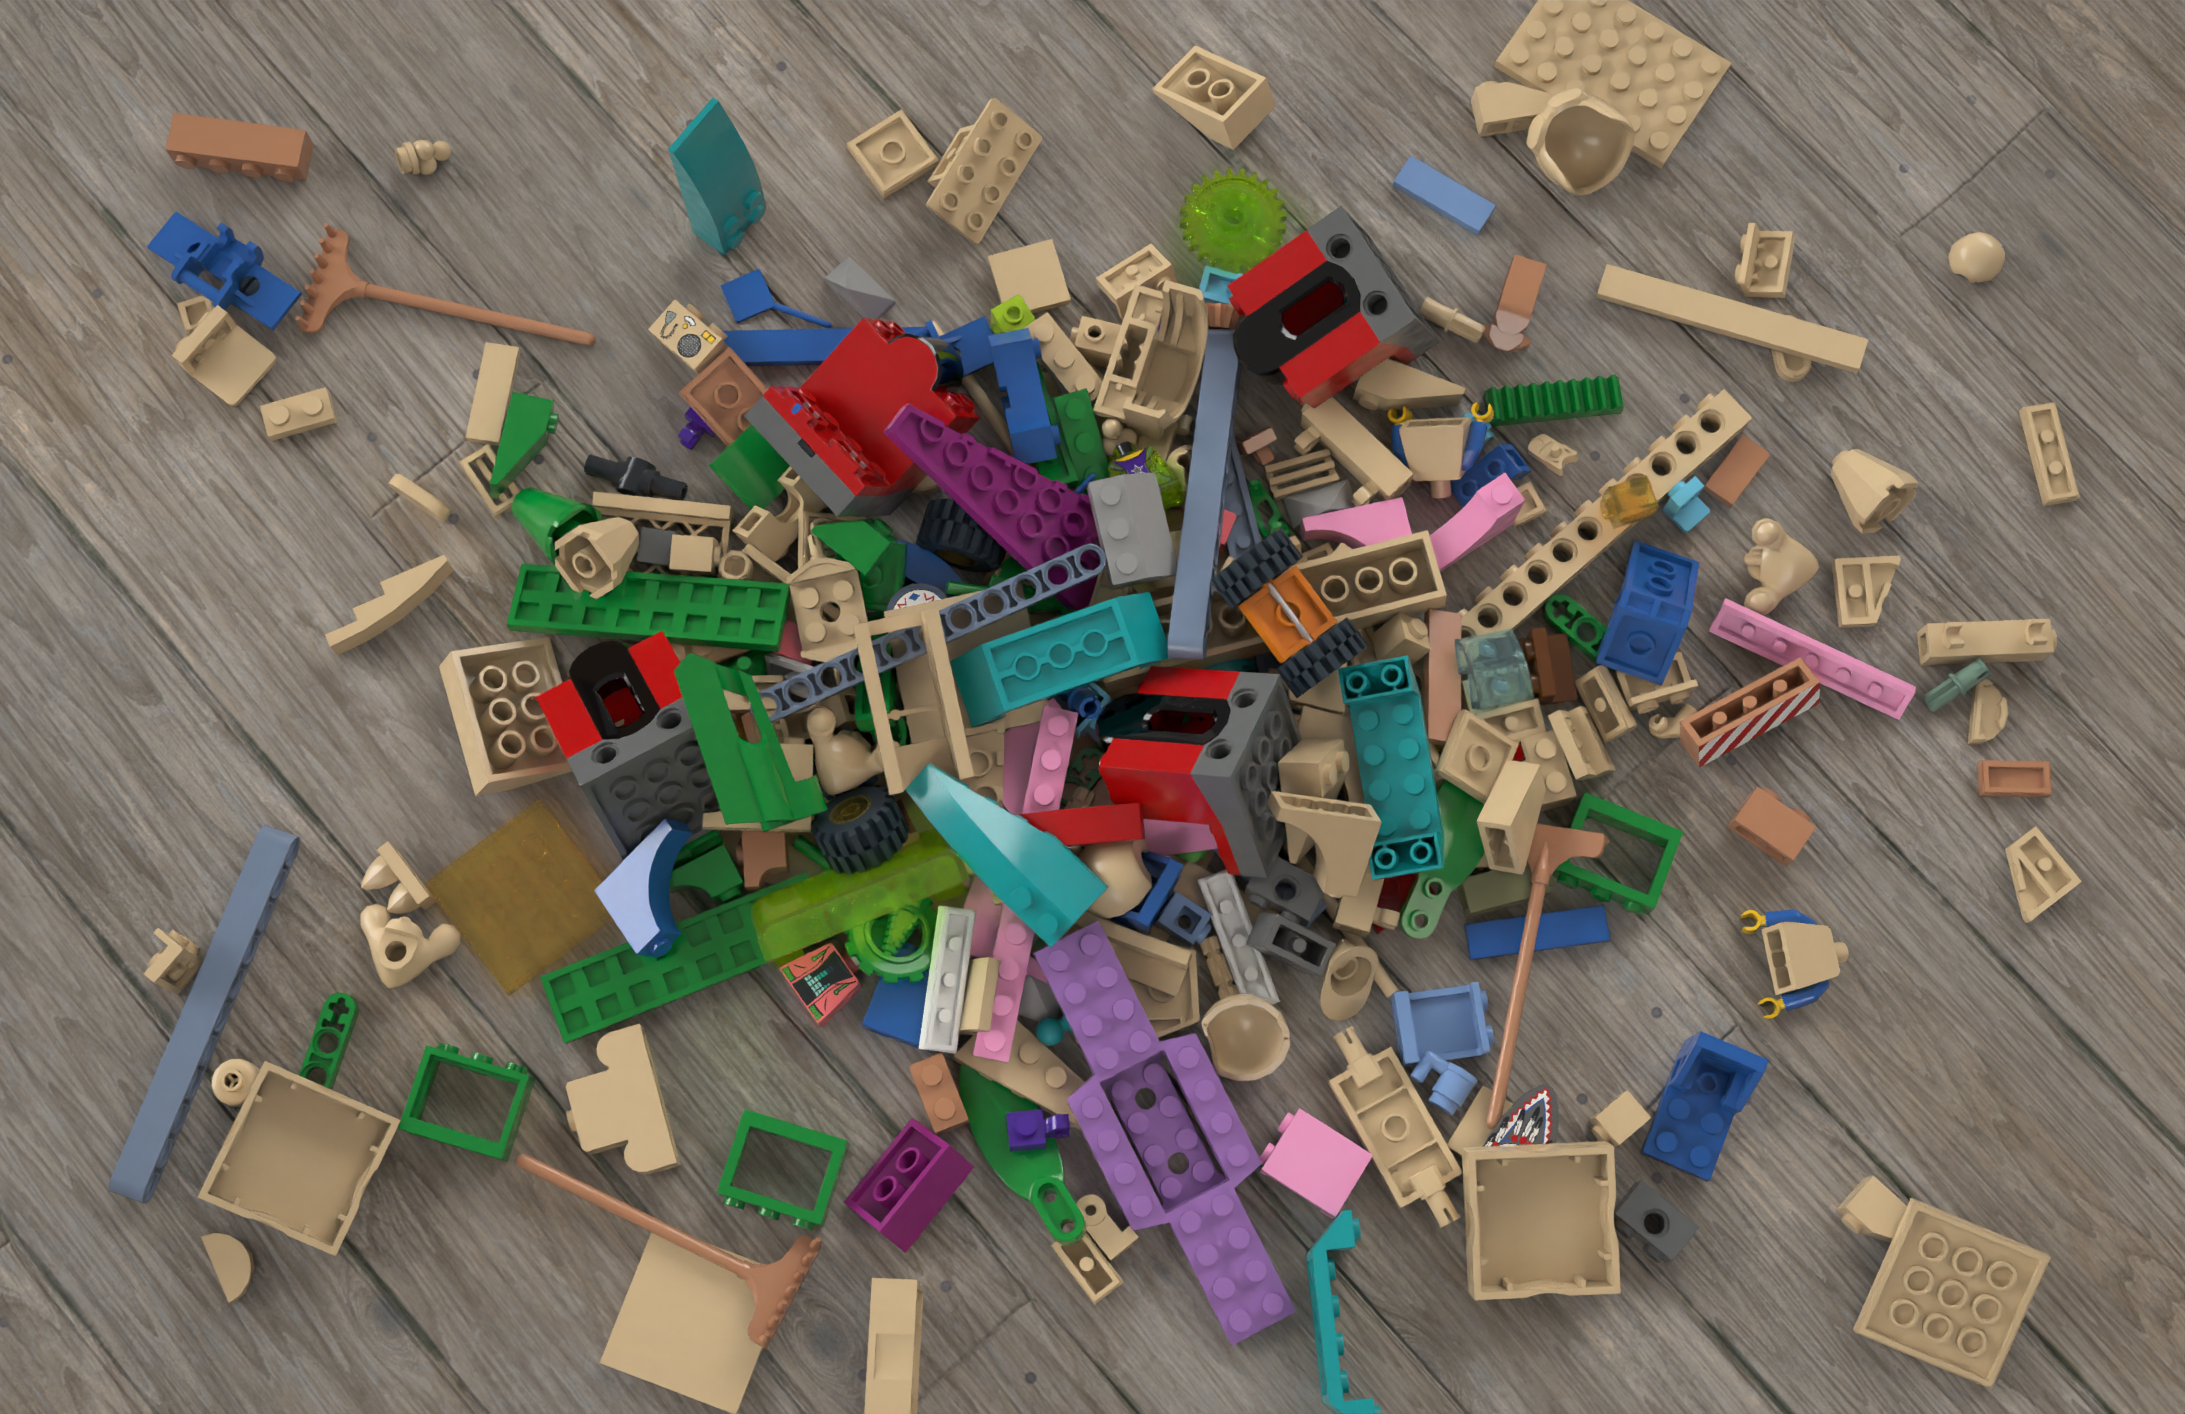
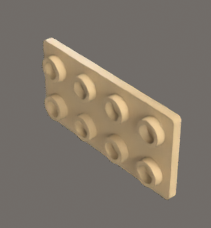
M990 99L974 125L959 129L927 181L935 188L926 203L927 208L973 244L980 243L1040 144L1042 136L998 99Z

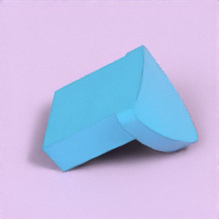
M1205 265L1199 286L1205 303L1231 304L1228 298L1233 295L1227 285L1243 274H1236Z

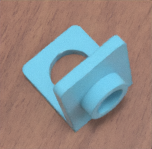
M1094 682L1085 686L1092 691L1094 698L1100 701L1102 709L1096 718H1086L1077 727L1076 737L1079 739L1090 728L1096 731L1109 716L1105 712L1111 707L1112 698Z

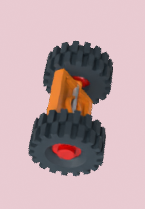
M1280 528L1229 564L1228 567L1224 568L1210 581L1231 610L1237 606L1241 609L1280 664L1304 647L1303 650L1276 669L1294 696L1298 698L1367 648L1368 644L1348 617L1331 628L1337 623V620L1296 565L1293 566L1303 556L1284 530ZM1329 628H1331L1329 631H1327L1325 634H1323L1321 637H1319V638L1317 639L1318 636H1320V635H1321L1322 633H1324L1326 630H1328Z

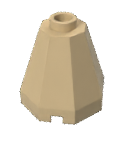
M1860 449L1844 450L1832 461L1834 466L1831 470V477L1852 524L1862 534L1875 533L1883 528L1879 524L1881 520L1886 518L1889 522L1893 521L1915 498L1916 491L1913 488H1917L1919 482L1910 473Z
M620 517L579 525L555 542V550L559 548V556L555 558V567L572 590L579 593L587 590L592 592L589 595L590 597L598 599L622 582L639 546V533L630 521Z

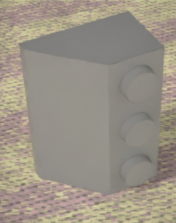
M1156 473L1123 474L1089 482L1087 491L1100 546L1106 555L1105 567L1110 589L1116 590L1176 576L1177 561Z

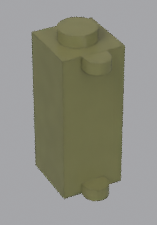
M1526 863L1523 874L1493 870L1467 877L1457 887L1465 918L1529 902L1532 887V872L1529 863ZM1553 874L1550 876L1549 885L1546 886L1544 898L1552 892L1551 887L1554 886Z

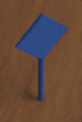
M760 269L721 285L737 323L772 308L826 328L832 327V323L775 303Z

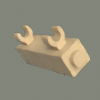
M1333 397L1316 408H1312L1307 403L1301 409L1303 413L1300 426L1305 431L1294 440L1296 445L1293 448L1301 456L1308 454L1316 443H1319L1324 449L1329 448L1331 455L1363 485L1352 495L1354 499L1351 503L1355 507L1370 504L1375 497L1380 502L1398 498L1411 486L1413 473Z
M2045 618L1928 623L1917 632L1921 666L1970 664L1978 657L1984 663L2043 661L2054 653L2057 646L2056 632L2054 629H2051L2050 619Z
M1369 861L1357 897L1343 895L1339 899L1332 924L1334 929L1365 938L1370 932L1372 923L1394 930L1397 927L1400 916L1399 912L1377 907L1384 878L1372 880Z

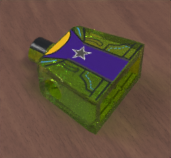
M1129 441L1122 442L1115 447L1114 453L1117 459L1107 465L1110 477L1123 474L1156 473L1164 510L1184 502L1179 479L1154 447L1148 446L1136 451L1133 443Z

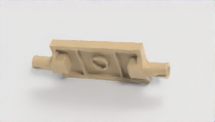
M1353 1026L1345 1029L1344 1033L1340 1032L1333 1036L1349 1065L1347 1066V1071L1329 1080L1328 1084L1364 1148L1373 1155L1371 1160L1398 1208L1400 1209L1421 1198V1200L1425 1199L1440 1228L1460 1218V1214L1457 1213L1444 1188L1447 1187L1445 1183L1463 1174L1392 1047L1374 1056L1371 1053L1367 1054Z

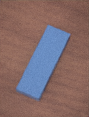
M1411 155L1392 185L1477 236L1496 207L1492 202Z

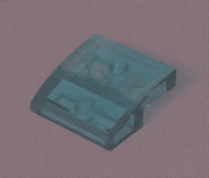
M1512 629L1454 639L1458 674H1468L1472 709H1484L1534 698L1528 666L1521 646Z

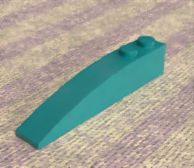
M931 763L927 764L905 789L928 820L971 870L1050 947L1064 936L1108 888L1056 836L1047 831L1042 832L1028 824L1029 821L1004 810L998 806L996 801L975 793L969 789L967 784Z

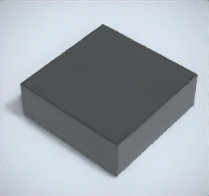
M642 527L637 562L669 567L672 534L678 535V533Z

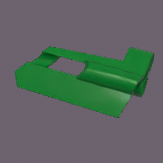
M689 653L674 669V674L725 824L760 822L763 832L827 811L828 808L817 776L795 782L752 676ZM723 689L748 698L761 736L760 742H746L738 736Z

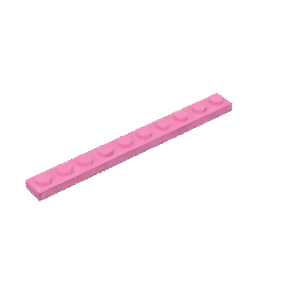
M1048 706L1043 707L1022 814L1059 810L1079 713ZM1003 903L992 957L993 959L1000 960L990 1032H977L972 1056L1008 1063L1034 931L1005 903Z

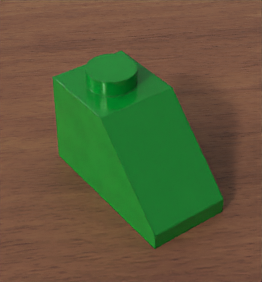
M869 518L816 525L811 530L814 535L864 575L874 573L898 541V539L891 535L893 529L878 518L875 521Z

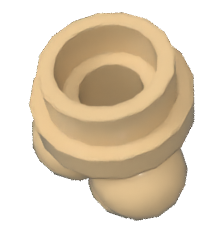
M418 140L413 144L409 141L402 143V147L395 148V156L401 173H410L412 176L419 174V172L423 175L433 174L437 168L436 160L445 161L449 159L452 152L450 145L445 141H437L434 144L427 140Z
M1114 418L1107 419L1103 423L1102 434L1104 439L1102 444L1106 457L1110 461L1118 460L1136 452L1137 435L1131 428H1123L1122 423ZM1129 441L1134 452H1128L1121 457L1116 446L1122 442Z

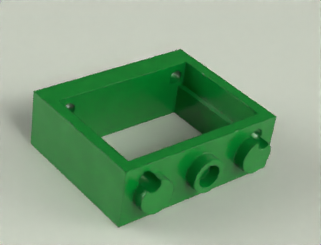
M1584 792L1577 800L1567 828L1581 830L1586 817L1663 847L1661 856L1646 894L1570 864V858L1558 865L1553 872V877L1557 878V883L1563 884L1567 888L1576 889L1578 886L1590 891L1589 895L1599 901L1610 902L1611 899L1623 904L1622 908L1629 913L1632 912L1639 916H1642L1643 913L1649 914L1657 905L1683 831Z
M441 1042L438 1043L437 1048L426 1045L398 1129L508 1162L535 1082L533 1077L526 1074L528 1068L507 1062L505 1068L492 1064L494 1058L473 1052L471 1058L458 1055L460 1048ZM440 1063L518 1085L499 1143L421 1120Z
M744 1109L716 1193L725 1197L723 1204L744 1210L745 1204L759 1207L758 1214L774 1220H778L780 1214L794 1218L792 1225L813 1231L815 1225L824 1227L850 1143L838 1137ZM751 1129L832 1153L814 1211L733 1187Z

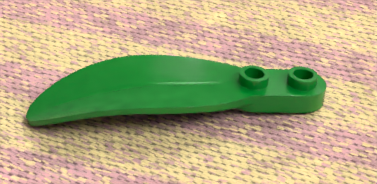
M1446 779L1443 780L1437 791L1444 832V868L1418 872L1412 883L1398 920L1401 931L1411 938H1425L1434 931L1450 893L1465 881L1485 853L1477 824V819L1484 804ZM1432 882H1436L1438 885V891L1434 895L1429 892V885ZM1418 914H1421L1424 918V923L1421 927H1417L1414 922Z
M961 1065L959 1072L961 1099L973 1136L989 1165L1010 1190L1020 1198L1033 1204L1056 1242L1062 1245L1078 1243L1085 1235L1086 1222L1065 1186L1062 1157L1055 1138H1045L1046 1149L1009 1151L1006 1113L1039 1109L1032 1101L1015 1095L1010 1089L994 1080L990 1081L967 1065ZM1048 1194L1057 1195L1055 1201L1051 1203L1045 1202V1197ZM1065 1224H1074V1229L1071 1232L1066 1233L1062 1231Z

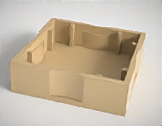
M264 1061L198 1194V1198L247 1219L259 1221L284 1232L291 1238L336 1256L359 1209L363 1193L373 1173L378 1169L401 1120Z
M1606 1141L1462 1147L1468 1293L1474 1300L1528 1298L1545 1293H1557L1568 1296L1621 1294L1619 1243L1614 1227L1616 1178L1613 1145Z
M872 1278L864 1414H917L924 1285L920 1284L918 1280Z

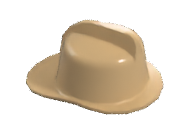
M1340 939L1338 945L1335 946L1323 974L1324 983L1320 995L1322 1012L1329 1019L1336 1021L1349 1019L1356 1015L1365 1005L1379 963L1377 953L1372 948L1356 946L1346 939Z

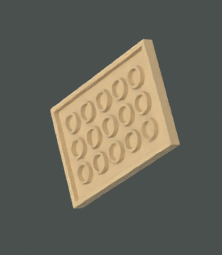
M1538 0L1496 60L1494 67L1529 88L1554 95L1569 89L1578 88L1587 95L1605 100L1629 120L1633 126L1634 143L1631 151L1662 169L1732 63L1629 0Z

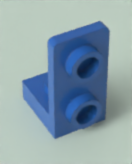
M1499 444L1474 464L1471 469L1467 470L1461 479L1454 480L1451 483V492L1461 506L1464 507L1479 489L1500 475L1506 473L1510 480H1519L1530 473L1531 470L1512 444Z

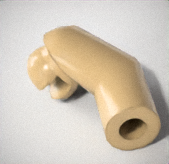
M1684 704L1675 717H1661L1660 714H1656L1649 720V731L1659 739L1679 738L1680 721L1698 711L1693 706Z

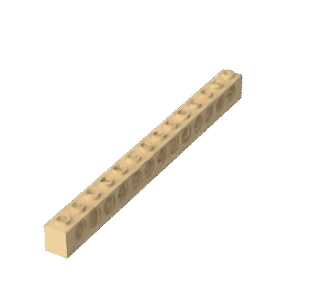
M1725 389L1715 397L1711 393L1708 394L1696 406L1699 411L1691 418L1687 414L1684 415L1672 427L1675 431L1667 439L1662 435L1647 449L1650 452L1648 456L1643 460L1636 457L1623 470L1626 475L1618 482L1614 478L1608 481L1599 490V493L1602 495L1594 503L1590 500L1584 502L1574 512L1577 517L1570 524H1567L1565 521L1560 523L1549 534L1552 539L1544 546L1540 543L1536 544L1524 556L1527 561L1518 568L1514 564L1507 569L1500 577L1502 583L1494 590L1490 586L1483 590L1475 598L1478 604L1469 612L1465 608L1458 612L1461 614V637L1466 639L1469 644V649L1461 650V677L1498 646L1500 641L1506 639L1546 604L1550 597L1562 590L1668 497L1667 493L1679 481L1683 480L1685 482L1746 428L1752 417ZM1701 423L1711 424L1715 432H1706L1701 427ZM1676 444H1685L1689 447L1691 454L1681 453L1677 449ZM1652 465L1662 466L1667 475L1660 476L1656 474L1652 469ZM1635 486L1639 488L1642 492V497L1632 496L1628 492L1627 487ZM1609 507L1614 509L1618 518H1608L1603 513V508ZM1578 530H1589L1593 535V540L1582 539L1578 534ZM1560 550L1565 552L1569 561L1560 562L1556 560L1553 551ZM1528 573H1539L1543 577L1544 583H1533L1529 579ZM1508 593L1515 595L1519 600V605H1508L1504 601L1503 595ZM1481 615L1489 616L1494 622V627L1485 628L1481 626L1478 622V617ZM1423 656L1412 665L1424 710Z

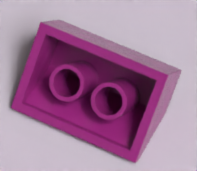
M911 1118L843 1203L906 1253L936 1214L941 1211L957 1188L964 1182L974 1166L948 1143L914 1118Z

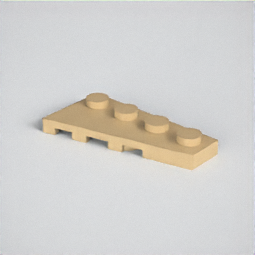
M1005 721L964 729L974 777L958 780L967 784L970 790L982 797L987 796L996 801L998 806L1003 808ZM944 734L936 736V738L945 737ZM964 862L966 875L974 874L971 868Z
M1018 1020L1008 1063L972 1056L976 1035H973L953 1056L952 1060L961 1065L965 1064L990 1081L994 1080L1005 1086L1015 1095L1032 1101L1051 1115L1069 1114L1070 1125L1081 1131L1066 1098L1078 1089L1084 1081Z

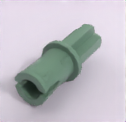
M1978 657L1955 674L1949 673L1946 681L1923 696L1925 705L1932 712H1935L1959 695L1965 697L1968 690L1992 676L1988 671L1989 669Z

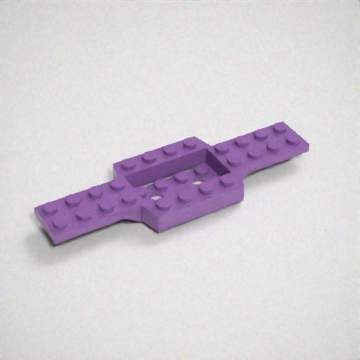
M1099 921L1057 941L1052 947L1047 946L1033 953L1093 1073L1086 1082L1066 1098V1101L1128 1225L1135 1231L1164 1223L1169 1224L1230 1345L1233 1346L1295 1313L1296 1310L1234 1189L1258 1168L1262 1162L1197 1034L1193 1033L1159 1041ZM1162 1054L1167 1060L1224 1175L1217 1173L1161 1062ZM1102 1087L1106 1088L1124 1126L1126 1127L1163 1201L1162 1205L1160 1204ZM1142 1088H1149L1155 1094L1156 1101L1149 1109H1141L1135 1102V1095ZM1177 1152L1183 1153L1188 1159V1167L1181 1174H1175L1168 1168L1169 1157Z

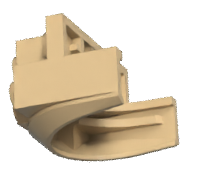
M1165 280L1162 292L1135 284L1093 409L1095 415L1117 419L1120 422L1126 423L1127 428H1131L1136 434L1160 441L1164 429L1181 418L1195 391L1207 345L1208 311L1202 290Z

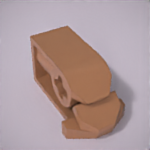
M1514 255L1507 272L1491 326L1483 324L1485 331L1482 337L1495 349L1505 352L1528 349L1531 338L1525 337L1524 331L1528 326L1547 264Z

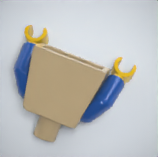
M1478 402L1474 403L1471 407V412L1475 421L1472 423L1470 417L1412 420V412L1404 405L1402 408L1403 415L1397 419L1396 410L1393 408L1389 409L1388 418L1395 424L1391 429L1392 454L1413 473V481H1430L1432 498L1451 496L1450 480L1461 479L1466 470L1473 467L1483 449L1487 432L1486 423L1490 422L1494 416L1491 404L1488 405L1487 413L1480 416L1477 415L1479 404Z
M1747 910L1741 915V919L1752 918L1756 921L1754 927L1747 926L1742 928L1741 931L1745 934H1754L1759 930L1760 926H1767V928L1761 930L1775 995L1782 994L1781 999L1775 1000L1768 997L1761 999L1757 1003L1759 1005L1768 1001L1774 1006V1012L1762 1018L1771 1019L1776 1017L1782 1009L1786 1008L1787 1011L1816 1002L1829 988V979L1839 976L1840 968L1838 963H1844L1848 959L1849 951L1846 944L1834 942L1831 929L1828 926L1817 925L1815 920L1798 910L1766 912L1764 916H1760L1754 910Z

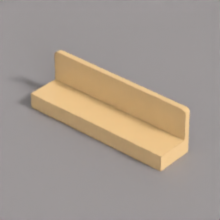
M1084 913L1064 936L1059 939L1061 940L1099 921L1110 944H1116L1115 954L1127 978L1172 996L1178 995L1192 958L1190 951L1088 913Z

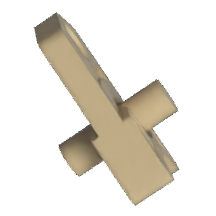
M1545 434L1532 438L1528 445V454L1559 476L1563 475V468L1566 464L1578 460L1576 451Z

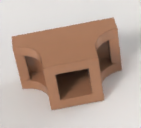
M742 831V845L736 846L738 867L744 866V882L748 893L763 889L765 881L774 874L790 873L788 838L785 832Z

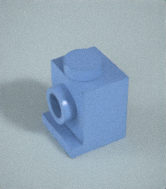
M1175 892L1171 895L1153 925L1161 928L1190 947L1195 941L1201 944L1212 927L1207 924L1212 914L1180 893ZM1183 916L1189 920L1190 924L1187 929L1179 927V917Z

